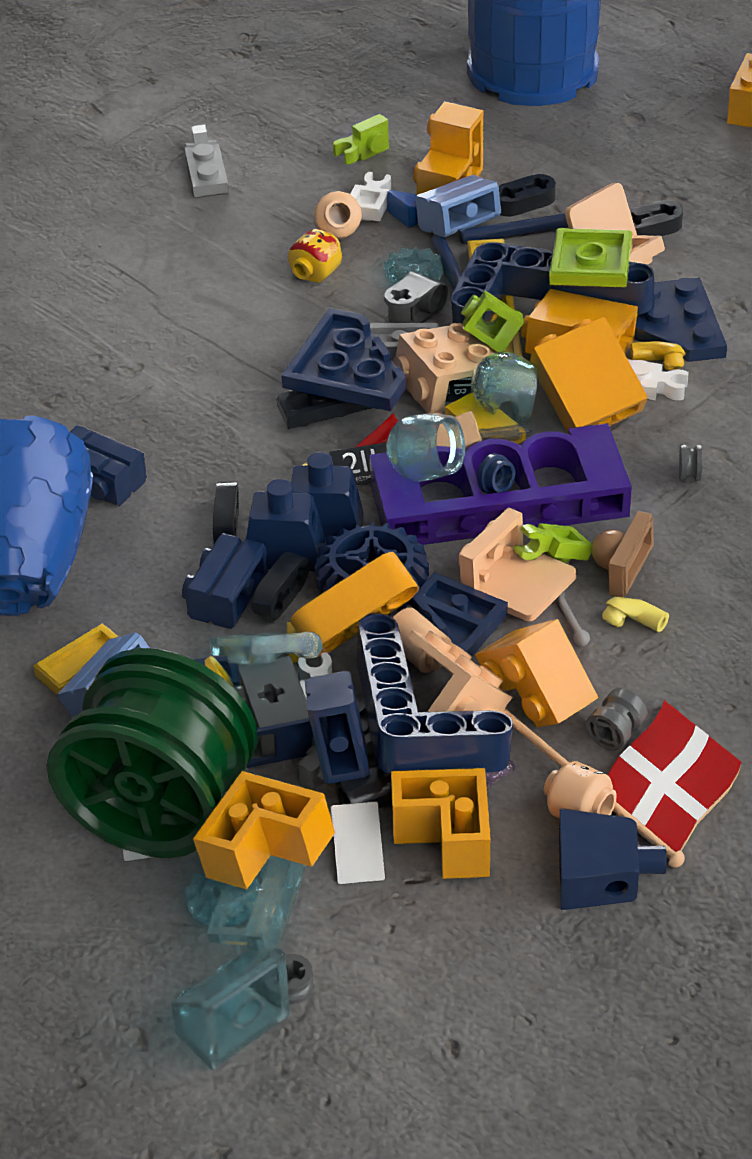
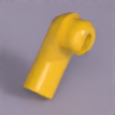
M660 341L634 342L630 344L631 360H664L663 367L669 371L681 369L684 366L683 356L685 352L678 344Z

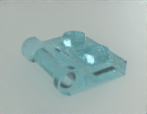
M263 632L210 638L211 655H228V663L249 662V664L275 662V658L280 657L282 654H296L298 657L305 659L315 658L322 650V640L314 632L288 634Z

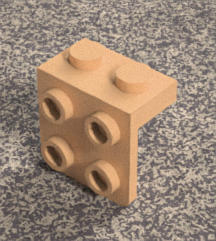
M611 183L572 204L565 210L569 229L632 231L630 262L648 265L653 261V256L665 250L662 236L637 235L624 189L620 183Z
M453 323L450 326L419 329L415 332L399 334L396 356L393 359V364L396 367H400L405 374L406 389L429 415L443 413L449 381L498 372L502 363L484 342L464 330L462 323Z
M508 507L499 517L490 521L485 530L471 543L466 544L462 548L458 557L460 580L462 584L508 602L507 613L524 621H533L576 579V569L543 553L534 560H524L513 548L514 545L524 546L523 532L520 531L523 525L522 513Z
M412 630L407 637L454 673L428 712L480 710L503 712L512 699L510 695L499 688L503 682L500 677L482 665L479 667L471 661V655L454 643H448L430 630L426 636Z

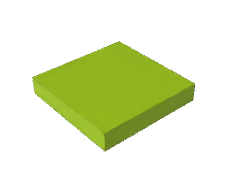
M558 228L556 230L549 273L550 285L627 287L632 231Z

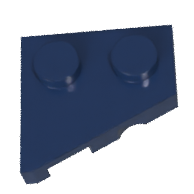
M436 572L429 577L412 597V608L449 637L452 643L472 657L508 615V602Z

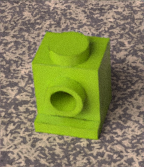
M486 290L480 298L472 295L461 312L466 317L463 321V329L500 354L504 352L524 324L521 312L515 311ZM487 311H493L497 314V318L493 322H487L483 319V314Z

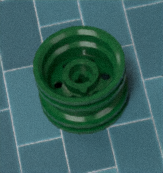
M136 648L121 651L107 659L98 671L94 681L85 693L82 705L83 711L70 719L49 751L46 765L48 780L56 798L67 812L85 829L105 842L121 849L150 857L174 858L186 856L197 851L193 838L221 801L225 792L229 790L242 771L245 772L247 764L251 761L258 742L257 725L250 708L239 693L220 675L203 664L181 654L161 649Z

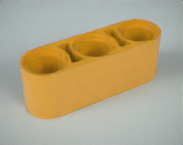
M388 552L302 606L293 614L290 622L314 657H321V653H329L358 634L359 620L369 614L388 615L409 601L418 592L419 586L394 552Z

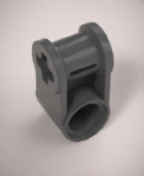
M414 271L407 273L402 280L384 292V302L388 305V316L385 319V323L426 322L443 309L448 297L447 285Z

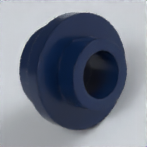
M496 453L488 455L482 461L477 471L479 488L486 494L508 491L515 479L513 464L505 456Z

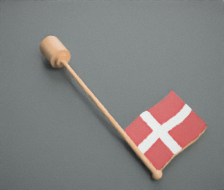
M405 608L398 612L393 618L398 623L405 658L423 673L436 671L443 667L453 675L454 673L407 637L412 630L423 636H426L430 630L448 643L451 642L450 638L414 608ZM664 700L652 724L618 757L607 774L611 779L612 789L616 791V803L613 812L620 817L632 818L636 821L637 832L653 846H666V857L669 859V866L674 868L680 867L685 860L682 850L695 827L729 792L738 776L742 762ZM507 709L503 710L502 713L511 717L513 727L556 764L562 767L569 763Z

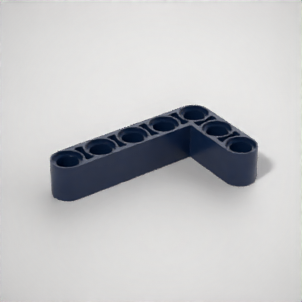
M488 242L475 249L452 293L453 323L463 324L466 318L461 314L464 306L472 295L480 298L485 290L501 301L504 295L542 300L550 289L638 306L637 314H642L654 307V270L647 264L630 262L627 287L550 285L549 273L553 250ZM487 311L482 317L485 321L491 322L495 312Z
M369 614L359 620L357 666L379 769L388 774H391V771L485 768V773L506 769L510 763L513 729L511 717L505 713L492 710L418 712L398 623L394 618L385 614Z

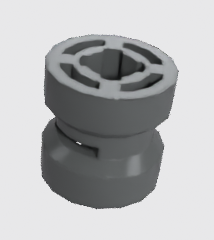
M616 688L604 699L602 707L596 708L586 720V729L593 741L599 746L612 751L620 750L630 739L631 732L637 730L646 720L648 711L644 702L634 692L625 688Z

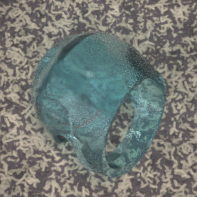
M507 351L486 356L476 366L471 379V390L475 401L484 411L491 415L496 413L501 403L511 401L514 421L520 425H527L535 402L538 380L537 366L522 356Z
M429 413L406 416L400 419L391 429L387 438L386 452L392 467L400 475L411 481H427L456 473L461 468L465 455V439L460 423L451 415ZM440 423L446 428L451 445L450 456L445 467L442 466L437 453L436 440Z

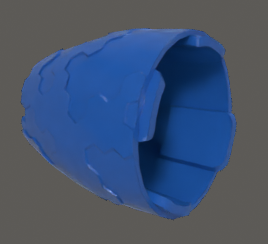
M33 415L26 416L23 420L0 419V615L6 616L26 614L31 606L37 604V608L49 607L62 588L78 551L91 497L93 474L91 472L90 455L84 445V441L73 433H69L66 426Z

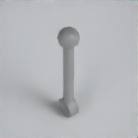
M564 590L554 601H557L574 632V643L583 647L589 643L590 635L587 631L582 630L564 598Z

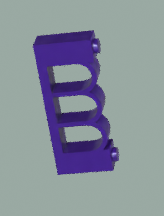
M608 423L569 428L568 434L541 432L526 439L522 446L505 439H487L469 447L465 454L455 448L433 446L423 449V463L421 461L418 463L417 461L416 464L414 462L410 464V461L422 459V455L418 458L419 454L417 452L413 455L414 459H411L410 449L370 455V484L381 527L388 522L392 530L404 527L406 534L416 535L417 542L421 545L476 538L485 530L490 521L499 517L508 507L522 513L523 525L531 524L537 528L539 523L566 526L630 517L632 485ZM493 453L505 456L515 468L514 481H516L520 490L482 495L477 481V471L482 461ZM545 467L560 468L570 473L575 479V483L539 487L534 471ZM434 482H447L460 488L465 497L425 503L421 488Z

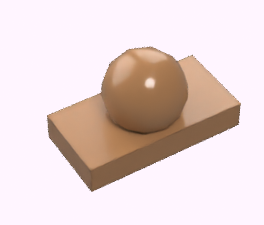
M638 511L625 534L617 529L605 530L593 540L591 548L593 559L598 566L609 570V595L624 598L627 595L654 546V526L651 513Z

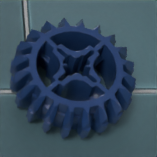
M372 521L366 527H361L355 523L350 531L340 528L337 536H327L326 544L319 547L315 564V577L317 578V588L320 595L388 552H394L420 589L427 581V576H429V563L427 562L424 545L417 542L416 535H407L404 527L392 530L389 522L382 527L375 526ZM412 598L405 604L397 608L396 611L400 612L401 610L405 609L408 604L412 605Z

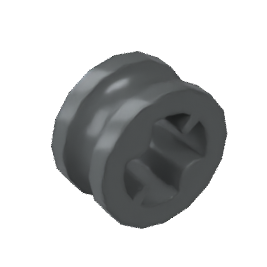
M680 444V480H686L688 476L694 477L695 481L701 480V444H696L692 449L688 448L686 444Z
M286 954L276 958L271 963L269 968L270 991L276 1000L285 1004H298L305 1001L312 994L314 988L313 970L308 959L301 955ZM294 975L300 976V979H297V978L291 979V978H292ZM283 979L290 980V982L285 983L283 982Z

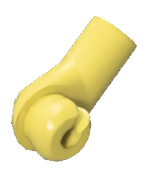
M623 597L609 599L605 603L607 608L602 613V619L615 627H621L627 616L657 632H661L665 628L669 619V613L643 600Z

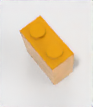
M550 289L541 301L536 302L534 311L524 318L521 336L526 338L525 353L532 354L535 344L545 336L556 334L558 337L570 332L573 325L584 319L595 321L605 317L624 354H626L630 344L634 342L638 306Z
M605 317L595 321L584 319L573 325L570 332L557 337L556 334H550L543 337L533 348L529 362L567 434L569 428L606 423L611 426L643 411L648 396Z

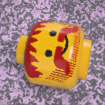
M313 229L307 231L288 251V261L292 272L302 280L323 282L341 264L342 252L338 239L333 234L324 230Z

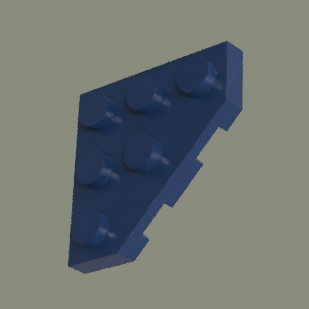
M700 277L654 282V307L646 313L637 314L634 339L640 342L660 341L678 344L684 349L685 355L683 359L688 362L726 358L727 344Z
M329 308L281 375L282 388L386 411H392L406 389L405 374L400 367H396L393 364L390 352L380 337L374 336L365 315Z

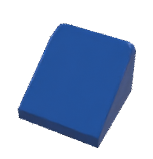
M395 190L387 191V211L408 228L418 224L415 200L417 195Z

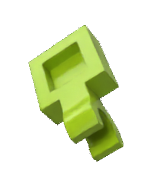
M378 114L353 125L351 136L333 142V155L337 157L344 154V163L349 165L355 163L358 159L363 161L389 149L388 119Z
M539 523L538 528L531 524L522 525L520 531L528 538H531L527 545H514L513 548L524 560H534L546 552L548 556L568 563L571 559L588 561L591 555L592 544L574 527Z

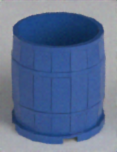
M468 0L470 51L467 60V74L473 86L482 93L486 92V88L499 93V101L525 106L564 103L576 97L577 89L584 87L586 84V88H590L597 81L599 70V55L596 52L600 29L601 0Z

